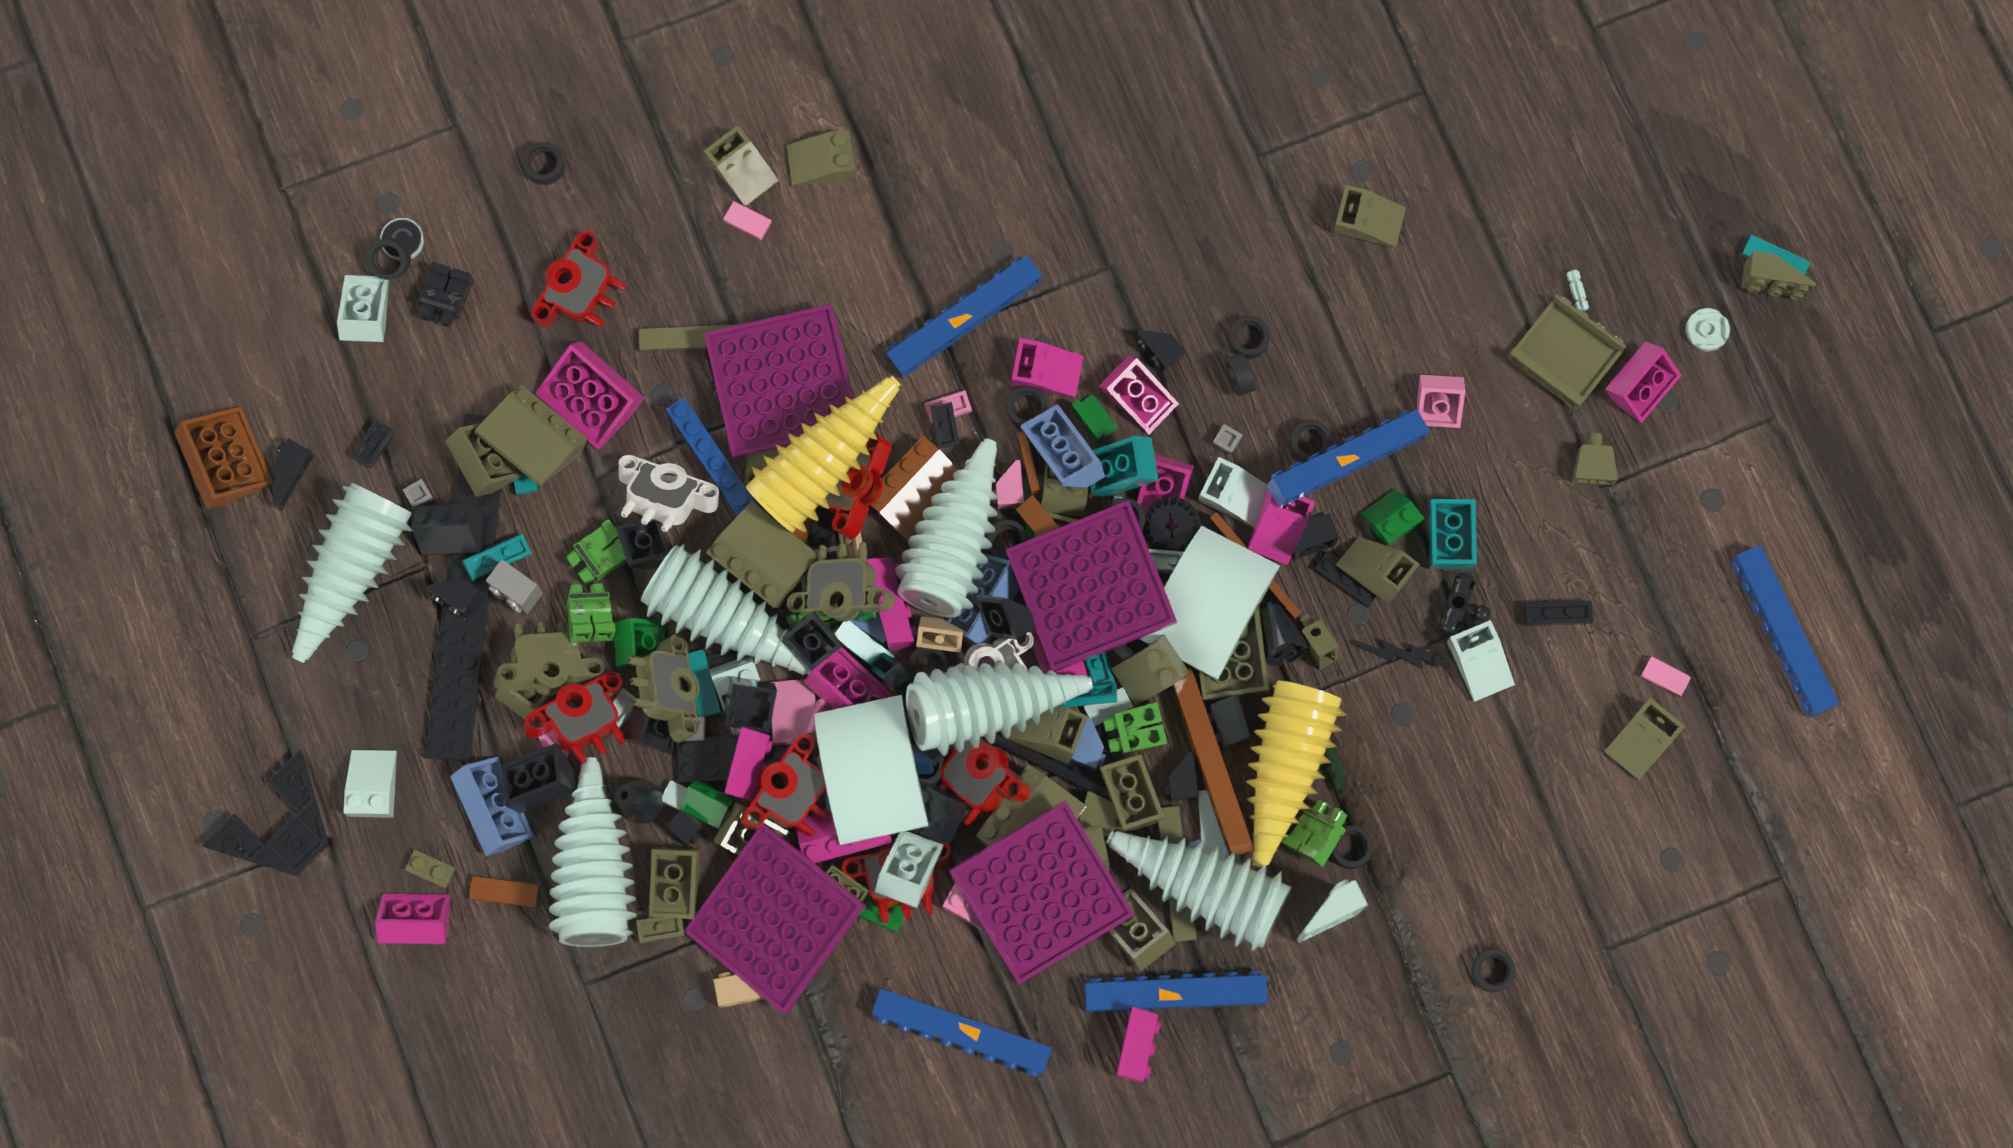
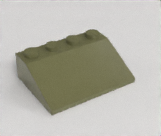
M522 385L511 392L474 431L477 436L540 487L579 457L588 439Z
M753 501L719 535L706 552L725 569L728 568L730 573L741 579L745 585L774 608H781L807 574L811 565L818 559L817 552Z
M1259 605L1242 633L1219 679L1217 680L1199 671L1203 700L1225 699L1236 694L1238 698L1272 694Z
M1028 764L1019 777L1030 787L1029 798L1024 802H1017L1005 796L976 834V837L984 846L988 847L1066 800L1077 819L1085 810L1086 805Z

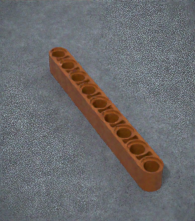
M1188 667L1189 673L1183 679L1171 685V689L1229 856L1233 852L1237 856L1252 851V843L1192 669Z

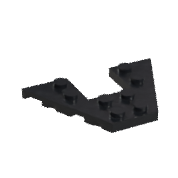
M300 750L267 781L297 812L268 842L264 843L234 813L202 846L296 877L308 867L330 844L304 755Z

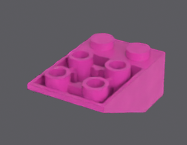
M1020 338L1012 375V386L1018 388L1031 386L1036 387L1041 392L1076 398L1084 356L1043 342Z
M1267 489L1247 549L1276 562L1288 565L1309 521L1315 501L1302 497L1279 508L1271 492Z

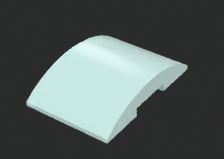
M1201 526L1164 587L1178 623L1139 639L1151 644L1165 635L1182 662L1218 680L1280 565Z
M902 695L814 714L822 768L840 845L928 826Z

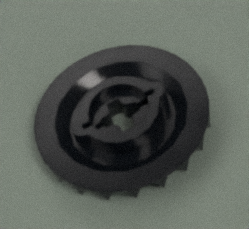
M1179 497L1161 498L1155 501L1145 514V535L1149 539L1150 544H1153L1159 550H1186L1201 526L1196 509L1188 501ZM1170 513L1171 520H1173V523H1177L1178 525L1174 528L1173 533L1170 530V527H1166V524H1168L1170 520Z

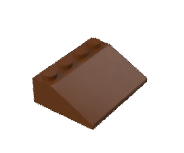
M241 406L179 423L174 433L207 510L229 504L274 484Z
M922 436L882 478V493L868 507L908 543L910 537L918 535L915 525L925 520L923 518V511L928 507H933L931 503L932 496L943 493L941 485L947 481H954L953 474L958 469L935 445Z

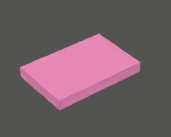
M806 679L771 682L775 683L777 688L772 715L774 746L790 745L794 738L807 733L816 705L815 692L804 683ZM804 740L798 741V744L806 743Z

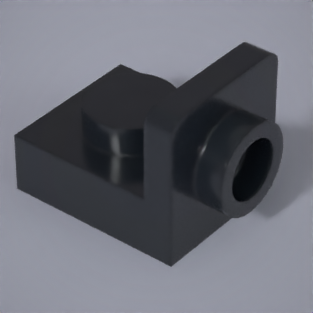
M818 508L816 513L818 521L814 520L809 541L830 546L834 533L832 522L835 514Z

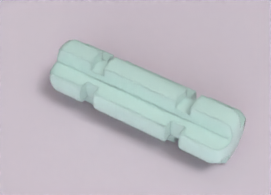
M1577 270L1569 271L1567 278L1571 282L1569 285L1573 299L1576 301L1575 307L1577 310L1586 311L1589 309V306L1585 300L1586 295L1582 281L1580 282V273Z

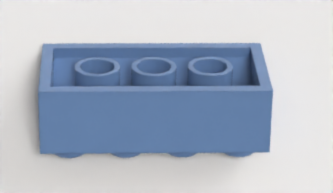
M1058 404L1020 425L1063 486L1087 488L1105 477L1100 460Z
M986 553L983 555L986 556L988 562L986 564H978L976 567L982 572L983 578L971 581L977 587L978 593L973 595L967 594L966 596L973 604V608L962 609L959 616L947 617L946 619L947 622L963 630L962 640L972 646L978 643L989 644L992 638L987 632L975 596L978 594L995 596L1013 601L1020 589L1010 561Z
M498 757L464 765L450 776L486 856L503 852L534 837L524 812L519 813L505 806L501 772L502 764Z

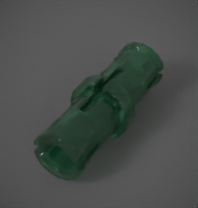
M1335 747L1326 748L1324 756L1332 762L1326 763V771L1330 773L1334 790L1345 789L1348 787L1342 770L1344 768L1343 763H1340Z

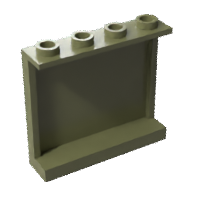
M1556 295L1519 344L1510 352L1507 360L1577 411L1627 346L1624 345L1621 338L1609 334L1602 324L1595 323L1589 319L1586 312L1574 308L1567 298Z

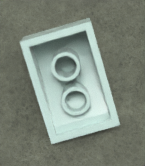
M345 275L337 320L339 340L383 342L386 327L389 280L381 279L377 276Z
M351 751L345 787V815L348 817L393 818L397 751Z
M907 831L900 832L879 874L875 892L917 908L943 845Z

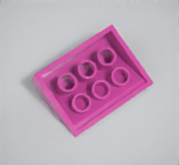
M583 342L570 344L535 393L558 415L587 437V441L597 450H600L634 414L645 399L644 396Z

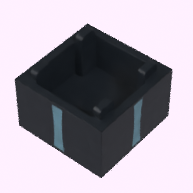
M731 676L723 715L725 726L740 729L743 727L753 731L769 733L777 695L775 683Z

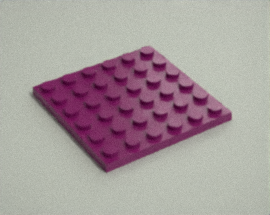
M832 304L704 333L733 459L777 449L776 445L782 447L789 446L791 441L788 433L796 437L804 433L801 423L811 427L817 423L815 413L825 417L831 414L829 404L839 408L847 404L845 397L851 400L854 399Z
M1129 500L1006 549L1027 607H1029L1033 614V621L1050 667L1054 672L1178 623Z
M1066 800L949 869V872L1018 984H1021L1135 915Z
M763 823L684 932L781 1013L787 1015L866 905L767 824Z

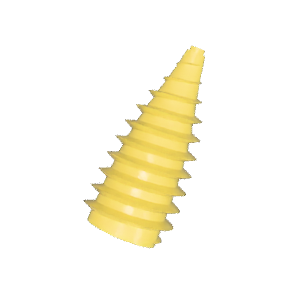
M893 376L890 378L886 377L866 392L862 391L861 395L852 400L845 397L847 404L839 408L829 404L831 414L823 417L815 413L817 420L815 425L810 427L801 423L804 431L802 435L796 437L788 433L791 441L789 446L784 448L776 445L779 455L774 459L764 456L767 464L764 469L759 470L752 467L755 477L745 486L746 489L790 532L793 533L796 529L807 532L804 521L807 517L818 521L815 512L817 506L829 509L826 496L829 493L840 496L836 486L841 480L851 483L847 475L848 469L852 467L860 470L856 460L859 453L870 455L865 445L869 438L877 440L874 430L878 423H883L882 416L887 407H890L889 404L899 391L898 387L901 384Z
M1277 681L1276 685H1273L1275 688L1273 697L1262 698V701L1270 707L1269 713L1258 714V717L1266 723L1265 729L1254 731L1262 739V745L1251 747L1259 755V762L1248 764L1249 767L1257 772V779L1247 781L1249 785L1255 788V796L1247 798V801L1254 805V815L1249 816L1254 821V833L1251 834L1253 836L1252 865L1259 868L1269 865L1283 837H1288L1285 833L1292 823H1299L1295 818L1300 809H1310L1303 801L1308 794H1318L1311 785L1314 779L1325 778L1318 772L1321 764L1332 762L1324 756L1326 748L1337 747L1329 738L1332 732L1342 731L1334 724L1336 717L1347 715L1339 708L1342 701L1341 698L1318 689L1287 681Z

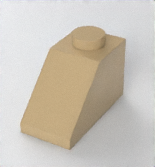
M921 616L916 647L960 653L963 630L944 619Z
M731 972L719 974V978L714 979L718 1006L720 1008L765 999L737 975L732 976Z

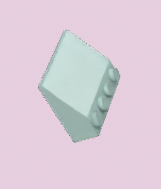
M1346 879L1336 884L1329 893L1330 896L1296 939L1298 943L1358 915L1368 905L1356 880L1349 882Z

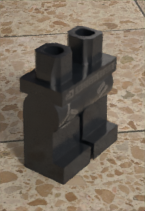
M431 262L430 273L423 288L422 296L419 299L421 305L419 316L423 320L431 321L434 312L441 314L438 320L439 324L450 328L454 319L459 320L460 312L464 307L474 279L471 273L455 268L451 270L448 266Z

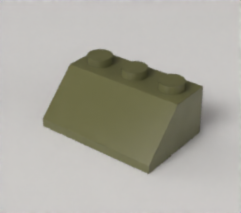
M481 423L460 427L445 441L476 497L493 493L522 476L516 466L474 433Z
M1141 754L1100 767L1123 831L1135 830L1155 824L1164 817Z

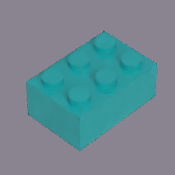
M1132 436L1092 450L1100 460L1105 475L1104 478L1090 485L1091 495L1110 497L1158 481L1153 443L1150 437Z
M1431 499L1428 504L1429 569L1473 570L1477 565L1475 499Z

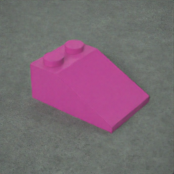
M1127 356L1098 386L1112 402L1147 434H1150L1179 404L1137 358Z
M1154 454L1158 481L1141 486L1137 501L1144 513L1146 514L1148 508L1155 501L1164 497L1172 496L1185 500L1194 466ZM1170 513V520L1166 527H1170V530L1173 532L1177 523H1173Z

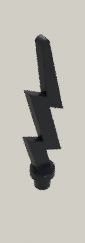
M1382 639L1385 650L1356 640L1353 641L1354 645L1395 663L1393 654L1422 668L1424 667L1421 658L1432 663L1434 667H1438V665L1447 667L1449 658L1440 657V654L1433 655L1412 644L1410 646L1413 654Z

